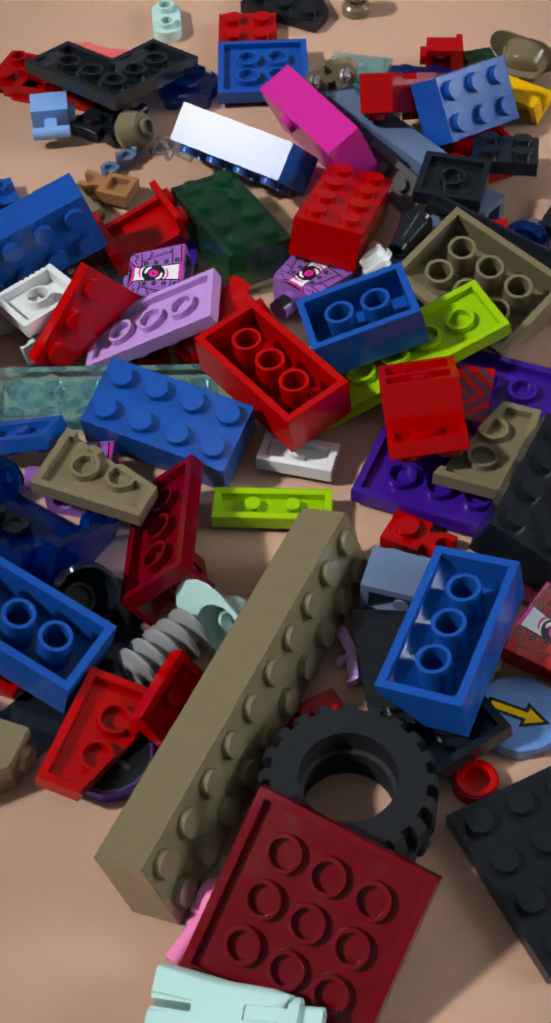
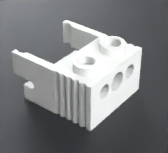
M50 263L46 267L35 271L34 274H30L29 277H25L24 280H20L0 292V336L9 334L17 328L29 338L37 334L28 340L26 345L20 347L29 366L35 362L28 358L71 281L69 277Z

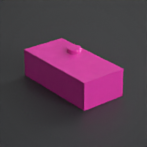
M288 64L259 89L281 127L307 152L317 157V162L325 169H327L330 163H344L350 165L354 170L365 173L377 171L379 165L359 127Z

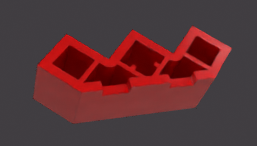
M385 72L360 74L361 114L368 115L369 121L388 120V114L394 113L402 114V120H418L419 116L410 85L444 73Z

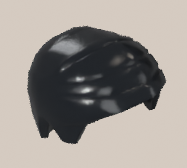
M81 561L65 568L54 579L51 586L106 620L115 612L121 600V588L117 577L110 569L97 562Z

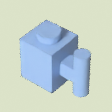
M57 91L29 94L34 141L71 137V122L76 120L74 102L68 103L67 92Z

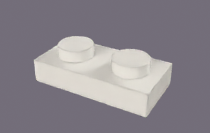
M266 431L256 456V469L331 482L340 457V444L311 439L294 452H291L269 431Z

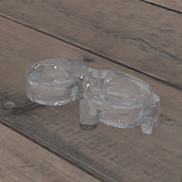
M167 136L158 137L149 148V154L154 152L155 154L166 155L165 159L167 161H170L174 154L190 163L194 160L193 156L179 151L181 145L175 144Z

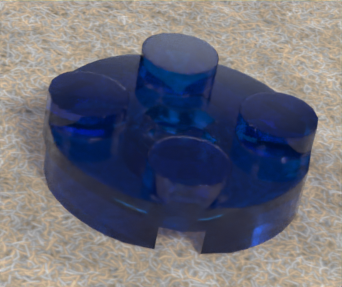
M198 65L197 69L187 73L184 77L178 78L167 84L164 88L158 89L159 98L164 102V107L172 111L182 108L184 102L202 109H208L212 105V99L218 93L217 76L213 71L212 74L205 72V67Z

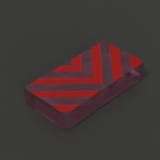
M458 364L466 427L470 430H477L488 417L496 369Z

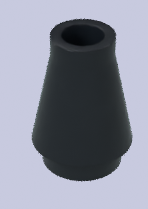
M412 208L402 214L393 239L388 245V248L393 253V257L405 259L432 232L433 221L427 212L419 208Z

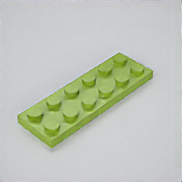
M475 280L422 306L420 309L430 342L342 373L341 375L349 381L352 412L316 437L382 403L377 366L450 355L454 356L457 363L512 334L510 322Z

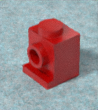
M456 34V37H427L426 46H420V65H425V72L440 74L462 68V34Z

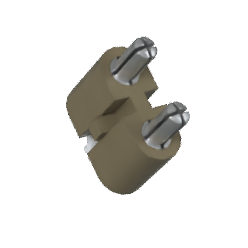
M350 56L325 60L324 62L311 65L304 79L319 93L329 91L330 89L331 91L348 87L356 81L359 65Z

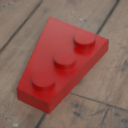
M91 666L35 777V785L79 801L143 735L128 719L148 687Z

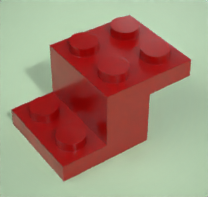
M453 355L377 366L390 460L398 459L399 462L409 463L420 460L423 455L438 454L441 457H451L460 454L461 450L470 449L469 435L464 417L460 377Z

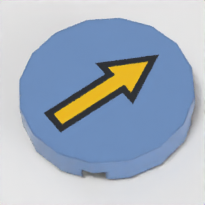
M520 676L499 678L490 683L485 696L511 725L513 735L491 750L503 757L518 760L530 759L534 754H539L542 751L544 754L551 750V690L549 687L532 678Z

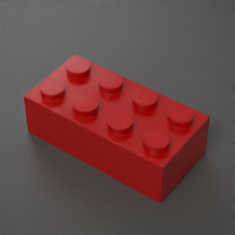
M330 163L294 216L288 254L355 272L362 255L368 249V244L373 241L387 215L394 180L385 178L379 172L370 171L365 173L354 170L348 164Z
M254 300L194 337L200 368L234 400L254 406L255 419L291 452H294L352 412L349 381Z

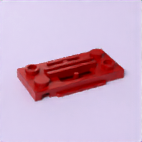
M12 50L0 64V93L11 97V100L30 104L29 94L65 90L26 73L25 61L37 56L36 54ZM66 91L68 103L74 102L76 110L87 111L96 103L88 101L71 91Z

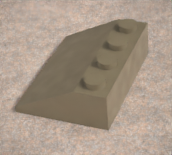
M456 207L401 262L416 299L425 305L475 280L511 324L512 334L486 347L500 358L541 331L551 321V269L459 207Z

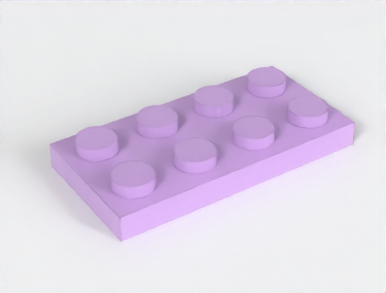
M211 268L136 300L88 348L85 367L95 376L106 371L112 357L126 362L137 358H144L156 350L166 346H173L183 339L202 333L218 323L222 279L215 268Z

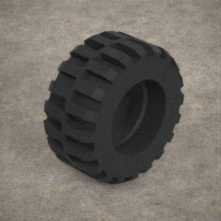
M343 704V709L332 710L331 705L317 708V715L309 717L305 713L294 719L292 730L287 727L280 730L274 737V746L268 747L262 758V770L258 774V789L260 785H268L312 808L304 797L311 787L320 780L341 773L366 776L379 783L388 792L392 799L390 804L377 815L365 820L353 822L335 821L416 862V856H424L430 845L431 834L434 833L439 797V777L436 776L437 765L432 753L425 751V741L415 731L408 734L407 723L396 716H392L391 719L383 717L384 711L369 706L368 711L358 710L357 704Z

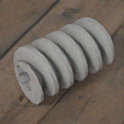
M176 608L169 613L168 618L158 620L155 628L146 629L142 634V639L134 638L129 644V649L121 648L116 653V663L124 679L143 686L146 683L150 685L171 650L183 649L190 658L197 660L200 657V651L196 644H199L206 650H210L213 647V641L204 626L193 615L183 609Z

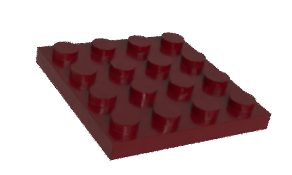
M260 785L179 966L229 981L273 988L295 995V997L304 998L306 1006L326 1007V1023H377L443 877L268 785Z

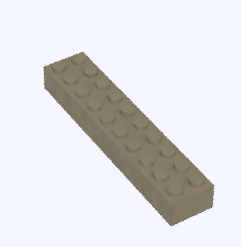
M301 509L95 854V861L133 912L180 924L188 907L195 901L198 889L209 868L216 862L220 848L229 831L237 823L241 809L249 794L258 784V774L262 770V758L266 749L274 746V737L282 728L287 726L292 715L297 712L302 696L310 682L316 677L321 661L328 648L333 645L341 624L353 607V602L360 591V583L368 563L346 512Z

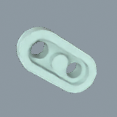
M170 0L159 1L151 9L154 39L163 43L176 42L182 37L180 8Z

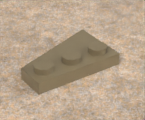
M503 401L477 428V433L469 441L470 449L461 450L462 452L453 456L445 466L440 465L433 472L432 484L494 499L524 440L540 422L542 410Z
M69 427L66 428L30 481L33 493L138 526L142 525L158 499L157 486L123 463L116 464L105 457L103 450L93 443L90 446L78 438V433Z

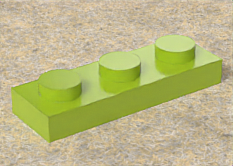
M214 487L211 515L212 527L290 529L302 508L332 511L333 489Z

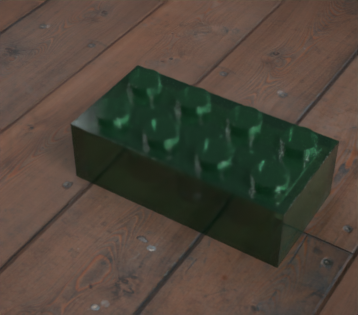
M231 170L218 171L211 176L198 180H189L182 185L171 188V194L177 204L175 208L181 206L190 221L186 228L195 242L196 249L211 268L217 270L222 277V281L225 282L232 275L240 276L249 285H253L273 278L275 273L290 258L291 255L288 254L291 236Z

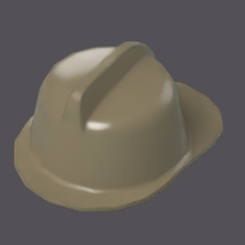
M499 30L491 35V47L497 56L504 55L510 76L532 83L542 74L551 71V47L549 45L506 30Z

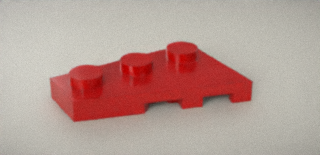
M81 262L28 358L62 376L140 296Z

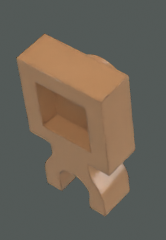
M93 170L85 172L86 182L79 180L77 186L80 185L84 189L87 196L96 195L99 202L125 208L128 207L140 189L139 178L109 172L105 177Z

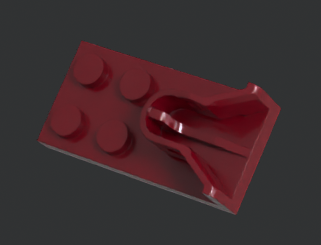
M193 454L151 481L152 484L157 486L158 499L141 526L130 525L120 604L151 627L176 602L175 593L180 581L184 578L198 579L209 584L213 589L215 587L206 578L204 559L195 552L203 463Z

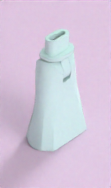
M162 963L157 966L152 986L151 998L156 1006H149L144 1023H326L327 1010L326 1007L306 1006L304 998L295 997V995L277 989L229 981L182 966Z

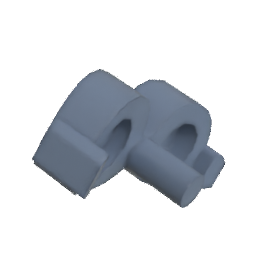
M133 145L131 149L115 152L116 162L109 161L101 165L102 176L106 177L109 172L120 174L121 171L132 167L137 162L138 147Z

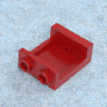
M155 180L149 183L154 193L153 198L104 225L96 212L93 213L108 243V246L101 250L118 275H128L130 258L134 254L184 244L191 240L186 228L190 221L181 206L175 208L177 204L169 189L165 188L162 190Z

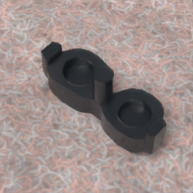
M4 505L0 506V523L2 524L4 535L14 538L29 531L31 527L30 520L18 514H7L6 507Z

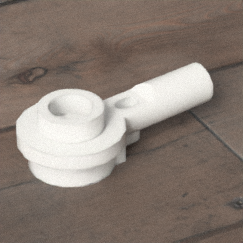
M371 241L368 244L367 251L359 261V264L363 267L362 272L365 275L390 266L392 262L389 259L393 253L389 248L384 249L378 241Z

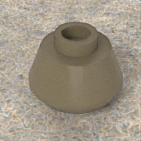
M123 110L119 113L114 124L115 136L122 148L131 149V146L134 145L138 147V152H140L152 141L155 125L153 120L144 112Z

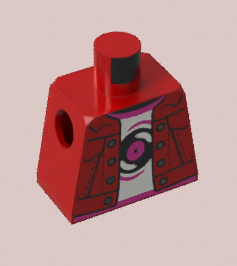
M546 582L510 630L501 653V660L551 684V584Z

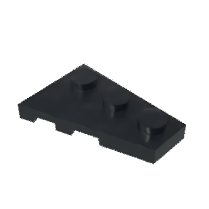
M350 609L367 708L369 709L370 706L383 710V717L388 719L396 716L407 723V732H417L419 722L375 691L374 687L407 611Z

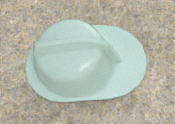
M187 579L178 585L175 593L177 608L187 611L204 626L213 641V647L210 649V652L214 656L247 600L236 595H220L205 582L198 579Z

